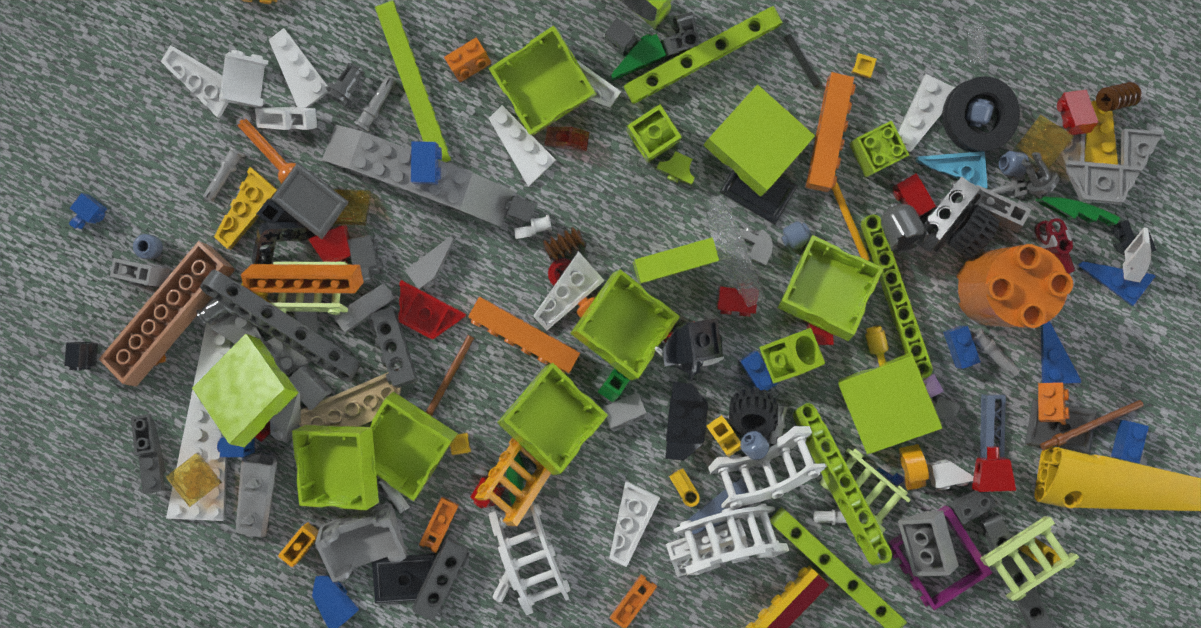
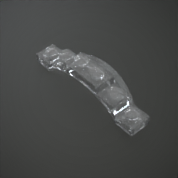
M723 194L705 200L704 203L709 213L708 222L711 237H713L719 260L739 294L743 296L747 307L765 301L766 298L759 284V278L752 264V258L740 229L736 225L730 209H728Z

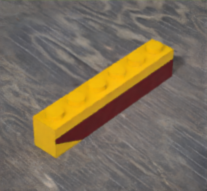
M810 565L807 568L803 567L798 572V577L794 582L792 580L789 581L784 587L785 591L781 595L777 594L772 599L770 607L762 609L758 614L759 618L754 623L750 622L745 628H789L829 584Z

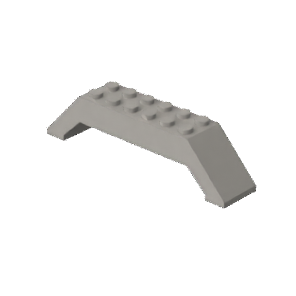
M339 125L334 126L322 161L435 201L501 227L507 212L504 209L507 200L511 199L514 193L513 190L441 160H438V167H441L442 173L441 180H438V185L413 184L411 182V149L363 131Z

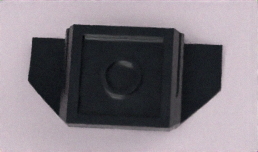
M718 319L690 322L678 326L662 347L663 367L723 357L722 336L719 333Z
M673 382L666 432L665 459L684 461L705 441L708 403L691 383Z

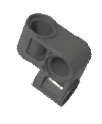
M693 12L673 17L674 24L678 28L676 30L677 35L661 39L666 59L677 57L698 46L699 35ZM693 38L695 43L689 45L685 42V39Z

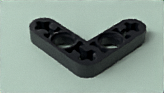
M299 221L264 223L257 230L251 261L253 264H271L276 242L309 240L315 234ZM291 229L289 233L282 234L285 230ZM263 245H269L266 249H260Z

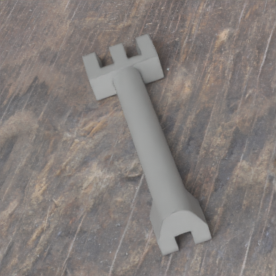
M1025 175L1010 178L1011 184L988 189L999 195L1012 191L1015 197L1028 194V190L1020 191V188L1027 186V183H1018V180L1025 179Z

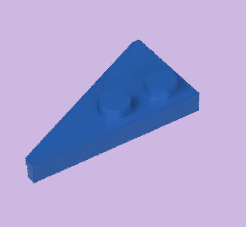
M1080 262L1077 265L1131 306H1134L1155 278L1154 274L1146 273L1139 283L1125 280L1124 272L1121 268L1088 262Z
M1049 321L1041 325L1042 383H1081V379L1051 322Z

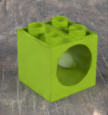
M661 104L627 125L626 130L647 164L677 145L682 138Z
M892 120L848 143L865 178L909 156Z
M811 328L759 347L773 384L798 376L825 364Z

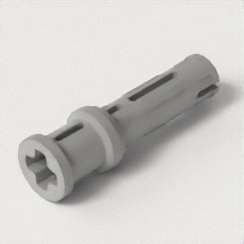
M388 76L385 77L369 105L363 107L361 116L357 121H354L355 125L366 132L370 131L369 127L372 122L378 118L379 114L377 112L397 83L395 80L390 79Z
M231 145L226 157L220 161L221 167L202 195L212 202L215 201L231 172L237 170L236 166L240 159L246 155Z
M982 328L975 330L971 336L973 342L980 348V351L988 354L1011 378L1018 375L1021 369L997 348L995 341L985 335Z

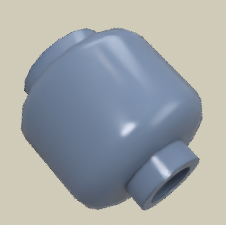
M974 98V101L968 102L965 119L970 121L971 126L981 127L982 124L990 122L993 105L989 104V100Z
M1008 151L1001 156L999 168L1004 175L1022 177L1026 173V167L1023 166L1022 160L1026 158L1029 162V158L1025 153Z
M796 221L783 229L784 236L781 239L786 247L790 246L796 250L807 244L812 235L805 223Z
M142 234L134 240L133 251L138 257L151 260L160 256L163 251V244L155 235Z
M751 431L744 435L740 442V447L749 458L759 460L767 455L769 442L761 433Z

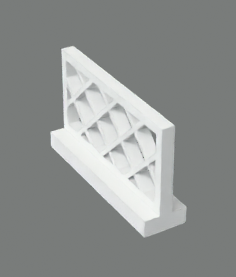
M740 519L735 520L742 544L748 548L746 534ZM728 524L714 527L721 551H724V553L734 551L735 545ZM707 530L694 534L700 558L705 560L713 557L712 554L714 552ZM685 537L666 544L677 577L686 575V569L682 567L692 564L689 561L692 556Z

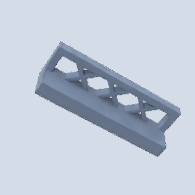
M981 394L980 458L987 457V446H994V435L999 439V457H1004L1006 395ZM995 399H1000V407L995 411ZM996 416L1000 420V426L994 431Z
M741 477L732 483L736 495L749 493ZM726 489L686 521L691 520L693 522L722 513V510L727 509L721 506L729 497ZM721 522L714 523L713 526L716 527ZM706 527L693 530V535L706 531Z

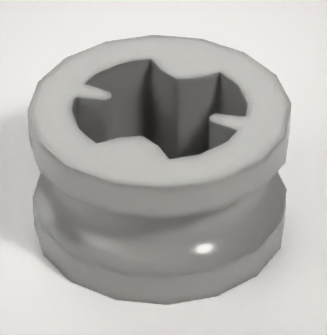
M475 462L476 468H473L472 471L482 476H488V470H491V466Z

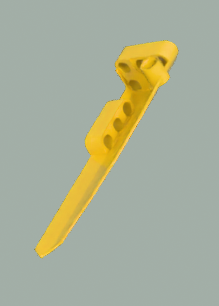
M1051 447L1041 451L1034 497L1037 502L1064 508L1201 511V478L1106 456L1089 455L1059 447Z

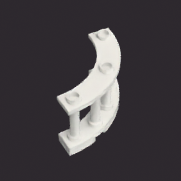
M794 426L777 439V444L769 447L767 455L762 459L752 460L748 456L741 458L740 454L730 457H717L708 468L710 474L722 476L729 496L721 504L722 508L734 510L744 505L771 498L777 499L782 497L784 493L804 484L810 479L818 477L820 472L826 468V465L813 463L805 443L806 438L812 434L810 426ZM797 445L806 464V467L798 473L790 456V450ZM778 456L783 457L790 478L780 483H777L770 465L771 459ZM761 464L770 487L757 491L749 469L752 466ZM738 470L742 472L749 493L736 495L729 472Z
M534 501L522 520L533 516L536 529L512 538L505 536L504 528L507 525L503 522L504 518H500L496 511L489 513L494 536H497L500 546L498 550L513 590H517L520 596L518 601L526 615L533 613L532 605H534V602L561 592L567 601L569 600L568 592L570 591L568 581L563 580L554 560V556H556L554 548L548 544L539 516L542 515L539 504L535 505ZM537 536L540 537L544 550L517 560L516 558L513 559L510 548L513 545ZM547 557L552 570L525 580L520 578L517 571L519 567ZM553 577L557 581V586L533 595L531 593L528 594L526 591L527 587Z
M761 504L756 507L737 510L727 508L722 510V513L693 522L691 520L681 522L680 527L675 528L674 532L685 534L693 561H691V565L685 567L687 575H699L719 568L722 562L731 561L733 564L746 561L752 555H756L757 558H773L788 552L787 543H779L776 540L768 517V513L775 511V507ZM754 517H761L769 541L768 544L762 541ZM747 518L755 543L753 547L746 548L742 544L734 519ZM727 521L735 545L734 551L728 553L721 551L713 526L714 523ZM704 526L706 527L714 552L712 554L713 557L705 560L700 558L692 533L693 530Z

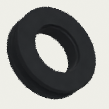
M987 76L976 77L956 86L947 96L942 111L943 126L948 137L955 145L970 152L988 151L1001 147L1014 135L1020 119V107L1013 90L1003 81ZM976 95L988 97L994 103L997 110L995 126L986 134L974 132L968 127L965 120L967 102Z

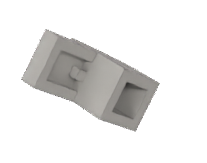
M748 227L740 228L736 236L753 244L747 258L763 266L767 265L773 250V243L769 234L761 229L755 235V231Z

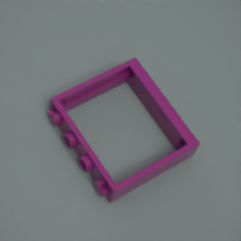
M946 505L937 511L943 510L946 521L977 569L931 598L918 576H913L909 562L898 547L904 543L901 534L888 542L891 546L892 556L895 559L898 557L901 562L899 564L900 569L905 575L909 574L911 577L909 581L915 591L919 590L922 594L919 597L926 607L929 605L933 610L941 607L992 574L990 568L981 561V554L956 515Z

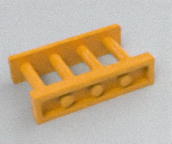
M512 437L509 447L500 455L497 465L489 471V477L485 483L479 486L475 498L477 500L490 499L505 512L506 516L503 522L507 526H518L551 473ZM519 450L536 464V470L532 475L514 460ZM509 466L526 480V485L522 491L503 476ZM498 482L516 496V501L511 507L493 492Z

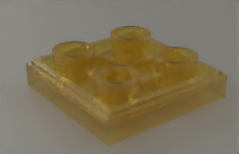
M1040 115L1016 147L1032 158V153H1040L1042 156L1041 160L1045 162L1049 169L1074 136Z
M333 189L349 202L334 224L366 226L371 191Z
M199 452L195 453L166 476L189 507L193 506L222 483Z

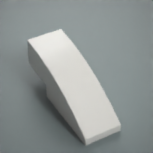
M255 108L258 128L281 130H309L317 128L315 108Z
M1145 227L1124 251L1125 262L1123 263L1125 280L1140 283L1149 268L1151 246L1148 228Z

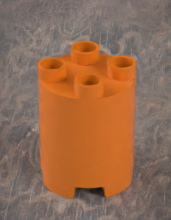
M1033 244L978 253L963 264L957 275L959 279L958 294L961 301L958 304L961 310L971 320L988 326L1037 328L1052 320L1060 312L1065 304L1067 295L1073 289V279L1066 273L1059 259L1050 251Z

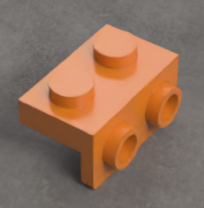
M477 37L444 56L459 82L466 80L492 63Z
M1038 383L1039 422H1061V425H1066V419L1070 417L1069 407H1066V401H1069V390L1065 389L1063 383Z

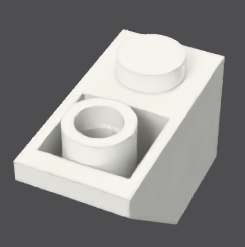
M946 459L927 463L931 485L938 488V490L949 489L950 485L955 484L957 486H965L969 484V481H973L974 476Z

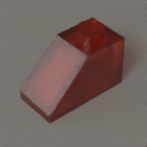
M547 127L544 146L573 151H587L590 132L575 127Z

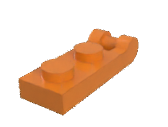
M441 497L419 543L420 546H427L431 548L432 552L437 553L459 504ZM430 535L437 538L435 542L429 539Z
M640 574L610 615V619L622 628H627L652 595L657 585L653 582L650 583L644 575ZM641 586L646 589L644 593L639 591Z

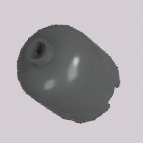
M895 203L889 206L888 210L882 215L881 226L891 251L895 249L896 253L905 252L913 249V244L919 241L922 244L928 239V232L913 206Z

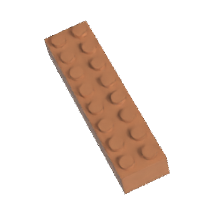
M198 241L99 358L122 384L138 386L197 316L196 311L204 308L212 297L204 293L200 288L201 283L212 270H217L230 277L236 270L212 246Z

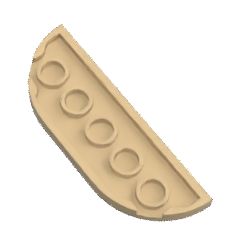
M385 373L321 401L313 410H310L308 407L302 409L301 423L299 425L359 427L373 420L385 398L393 391L400 395L401 387L396 389L389 385L386 378L388 373Z

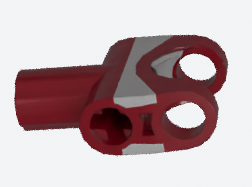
M1055 218L1049 221L1038 222L1034 231L1040 247L1054 254L1062 263L1066 273L1070 274L1076 271L1069 254L1073 249V241L1064 221ZM1053 222L1059 223V232L1055 230L1052 225ZM1042 224H1046L1045 235L1039 230Z

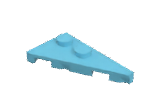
M985 151L916 157V163L958 180L963 177L974 185L988 188Z

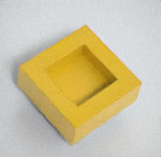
M858 53L851 73L870 79L877 59Z
M468 433L457 434L450 445L452 455L471 452Z

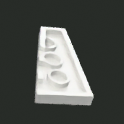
M170 45L161 62L216 117L220 118L228 105V102L219 101L222 75Z

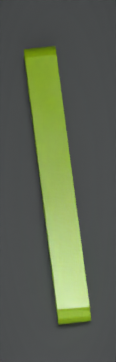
M394 0L377 5L375 9L423 142H436L442 148L441 161L449 162L452 160L451 156L448 154L446 142L441 135L442 131L438 120L435 118L433 106L428 99L429 95L426 87L421 80L422 76L415 63L416 59L413 51L408 44L409 40L402 27L403 23L399 13H397Z
M874 214L866 216L861 221V228L873 263L884 268L879 281L905 355L911 353L915 345L918 347V354L914 358L918 366L920 364L924 365L925 370L921 375L923 378H927L932 374V364L895 257L882 229L881 218ZM869 219L875 222L873 229H870L867 225ZM875 237H878L881 240V245L879 247H876L874 245L873 241ZM882 255L887 258L886 265H882L880 262ZM888 273L893 275L892 283H888L886 280ZM895 291L900 294L897 302L892 297ZM902 309L906 312V317L903 320L899 317V312ZM907 328L912 330V335L909 338L905 335Z

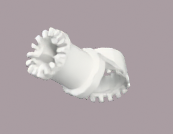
M549 214L543 218L534 219L531 217L530 226L514 228L515 239L530 237L537 232L546 230L552 232Z

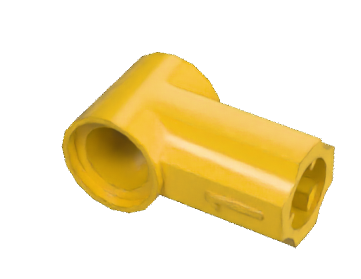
M684 468L669 476L684 504L689 507L696 506L700 501V496ZM689 492L696 494V499L692 502L687 501L685 498Z

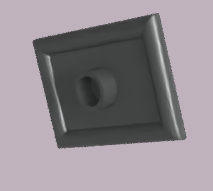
M298 162L271 199L320 239L324 238L349 203Z
M1033 399L1025 444L1040 446L1041 443L1052 439V436L1058 433H1066L1096 419L1097 410L1066 405V407H1069L1070 415L1069 419H1066V425H1061V422H1039L1038 400ZM1094 429L1067 440L1059 448L1090 455Z

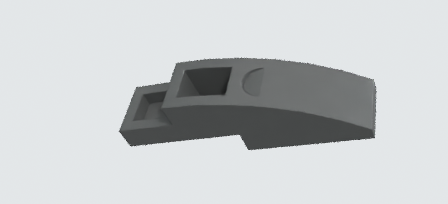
M145 414L131 417L134 452L139 457L143 494L164 491L163 473L166 472L158 432L152 415Z

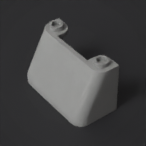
M384 503L325 523L320 527L315 542L332 582L348 579L355 567L388 557L391 562L398 563L407 556L395 511L391 503Z

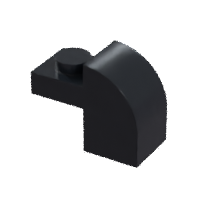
M268 198L256 213L267 223L298 221L273 202L271 198ZM291 229L285 230L284 233H289Z
M1128 220L1119 221L1117 225H1114L1113 229L1114 236L1120 241L1113 244L1116 251L1124 256V251L1136 238ZM1149 232L1151 252L1156 251V248Z

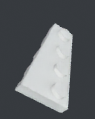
M284 28L269 39L298 108H309L328 93L325 88L327 86L325 81Z
M577 60L597 93L590 100L611 108L621 91Z
M927 74L924 75L898 131L908 152L914 149L940 117L947 96L955 88Z
M503 105L489 117L491 124L529 187L556 160L532 135H529L527 130Z
M579 251L534 314V318L546 331L604 282L601 275Z
M626 480L609 559L627 567L660 497Z

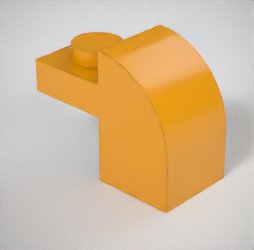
M919 445L899 448V460L905 472L906 489L911 490L925 487L926 480L929 479V473L925 457Z

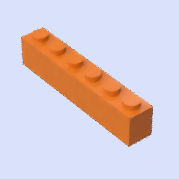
M831 72L827 78L805 188L829 192L836 185L837 176H835V171L839 168L841 158L838 157L839 151H842L845 142L842 136L848 127L846 116L850 113L852 102H849L850 96H853L856 84H853L854 77Z
M251 264L241 274L245 288L251 292L356 293L364 282L360 265Z
M482 297L478 298L468 316L472 319V324L480 328L482 325L487 327L488 333L496 337L498 335L505 337L504 341L512 346L515 344L521 346L522 352L530 356L532 353L539 356L537 360L546 365L554 363L564 374L565 372L570 373L580 355L579 351Z

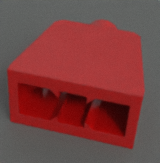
M346 223L330 229L323 239H320L317 235L309 238L310 243L323 262L348 263L346 258L351 256L348 245L350 236Z
M987 446V457L976 459L972 489L978 492L1016 491L1011 461L1008 458L999 457L998 446Z

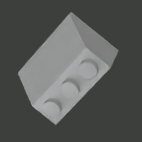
M943 510L922 512L898 520L913 576L950 575L959 566Z

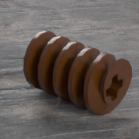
M1134 82L1105 87L1097 93L1096 104L1103 112L1134 106L1141 101L1142 91Z
M571 227V234L564 230V237L558 233L557 240L551 236L550 243L543 240V245L550 260L553 257L556 261L559 260L558 254L566 257L565 251L573 254V247L579 251V244L584 248L586 247L579 229L576 230L574 227Z

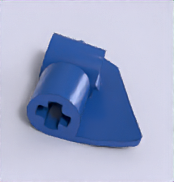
M329 575L316 576L312 597L327 627L339 628L359 608L346 595L347 590L339 581L332 582Z

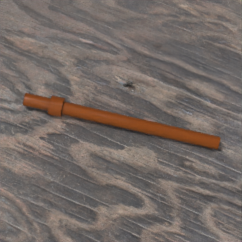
M467 335L428 406L427 414L433 415L470 348L474 337Z
M1141 400L1135 401L1066 433H1058L1052 436V439L1041 443L1040 446L1044 451L1054 446L1059 447L1069 439L1143 407V402Z

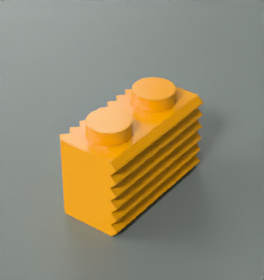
M307 522L288 542L278 557L290 567H294L314 545L319 530Z

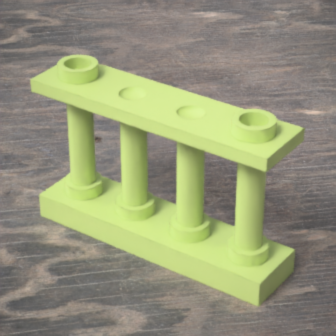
M273 262V264L349 265L346 262ZM279 293L277 303H270L284 313L328 312L332 315H340V312H348V308L339 303L341 293H333L331 303H321L323 293H314L313 303H303L305 293H296L295 303H285L287 293Z
M847 448L846 452L851 455L846 461L849 470L857 461L866 468L855 480L859 488L871 474L880 479V482L865 498L868 506L872 504L886 486L895 492L876 516L873 515L883 533L886 529L881 526L882 520L901 498L908 503L911 499L906 496L908 494L906 490L901 486L896 488L862 459L864 455L858 450L854 449L852 451ZM822 478L819 484L831 493L824 478Z
M1044 516L980 558L984 565L995 567L1011 590L1006 597L1012 601L1023 599L1026 596V592L1061 569L1072 567L1076 563L1075 560L1079 558L1074 553L1067 555L1051 532V526L1055 524L1051 517ZM1039 534L1046 537L1060 557V560L1053 565H1050L1034 542V537ZM1023 544L1029 547L1044 569L1036 576L1033 575L1018 553V548ZM1007 555L1013 558L1028 580L1019 587L1002 564V558Z

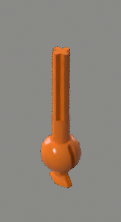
M246 118L240 120L237 126L279 170L278 179L282 184L296 163H287Z

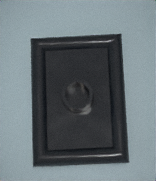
M732 170L720 193L775 225L798 185L780 176L760 197Z
M436 553L407 555L405 559L398 563L389 561L388 557L373 561L372 572L375 604L415 601L436 559ZM432 593L428 599H437L439 595Z

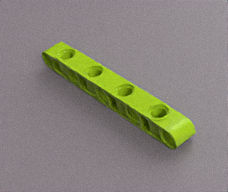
M769 7L624 85V89L632 104H635L781 26L783 22L775 7ZM754 24L758 27L759 31L753 32L749 26ZM721 42L724 44L725 49L718 50L715 44ZM687 60L691 63V67L684 68L681 62ZM650 78H654L657 80L658 84L656 86H650L648 85L647 80H649Z
M806 403L793 412L794 421L797 426H810L812 434L806 438L805 443L815 463L826 465L821 474L854 538L871 565L876 566L888 563L892 558V552L827 426L822 421L814 405Z
M782 506L769 519L773 526L884 628L904 627L907 621ZM793 529H800V533L797 536H791ZM823 554H827L828 559L825 562H820V557ZM855 580V586L848 588V583ZM883 606V607H884L883 612L877 614V613H876L877 609H878L879 607Z

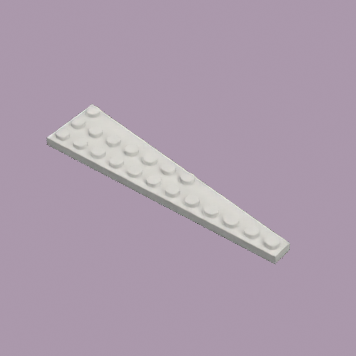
M229 312L219 319L213 320L210 325L206 323L194 385L232 348L230 340L211 328V326L232 316ZM193 390L166 519L224 521L228 457H220V452L217 450V443L220 437H223V434Z

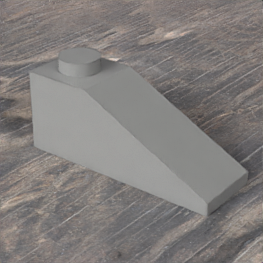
M976 185L985 195L975 208L981 206L1000 221V225L1018 233L1032 209Z
M450 236L405 270L418 289L424 288L427 290L435 284L433 280L437 278L455 242L454 237Z
M113 258L110 277L160 287L170 275V269Z
M383 283L348 305V312H340V315H335L333 318L344 332H350L371 317V313L379 311L393 301L395 297Z
M297 390L299 393L271 419V436L276 440L288 443L292 439V430L301 427L299 425L301 423L299 390Z

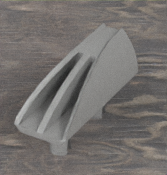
M257 453L241 460L236 532L239 534L266 537L277 468V459L274 455Z

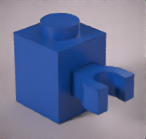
M81 193L70 207L77 215L69 222V225L75 229H82L86 221L96 224L104 219V212L107 208L92 196Z

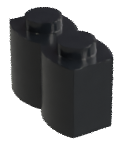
M66 342L64 366H68L69 370L73 371L91 370V366H96L98 343Z

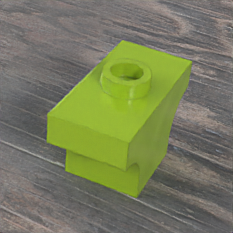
M675 151L669 161H660L656 168L657 171L668 175L667 179L674 183L680 181L691 186L695 178L690 173V164L693 159Z

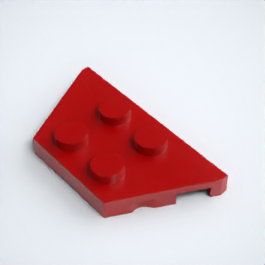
M400 280L399 322L434 340L466 317V313Z

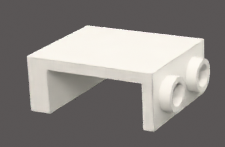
M231 50V52L225 54L219 101L254 108L262 107L264 68L268 65V60H263V57L260 55L252 54L251 57L245 56L243 52Z

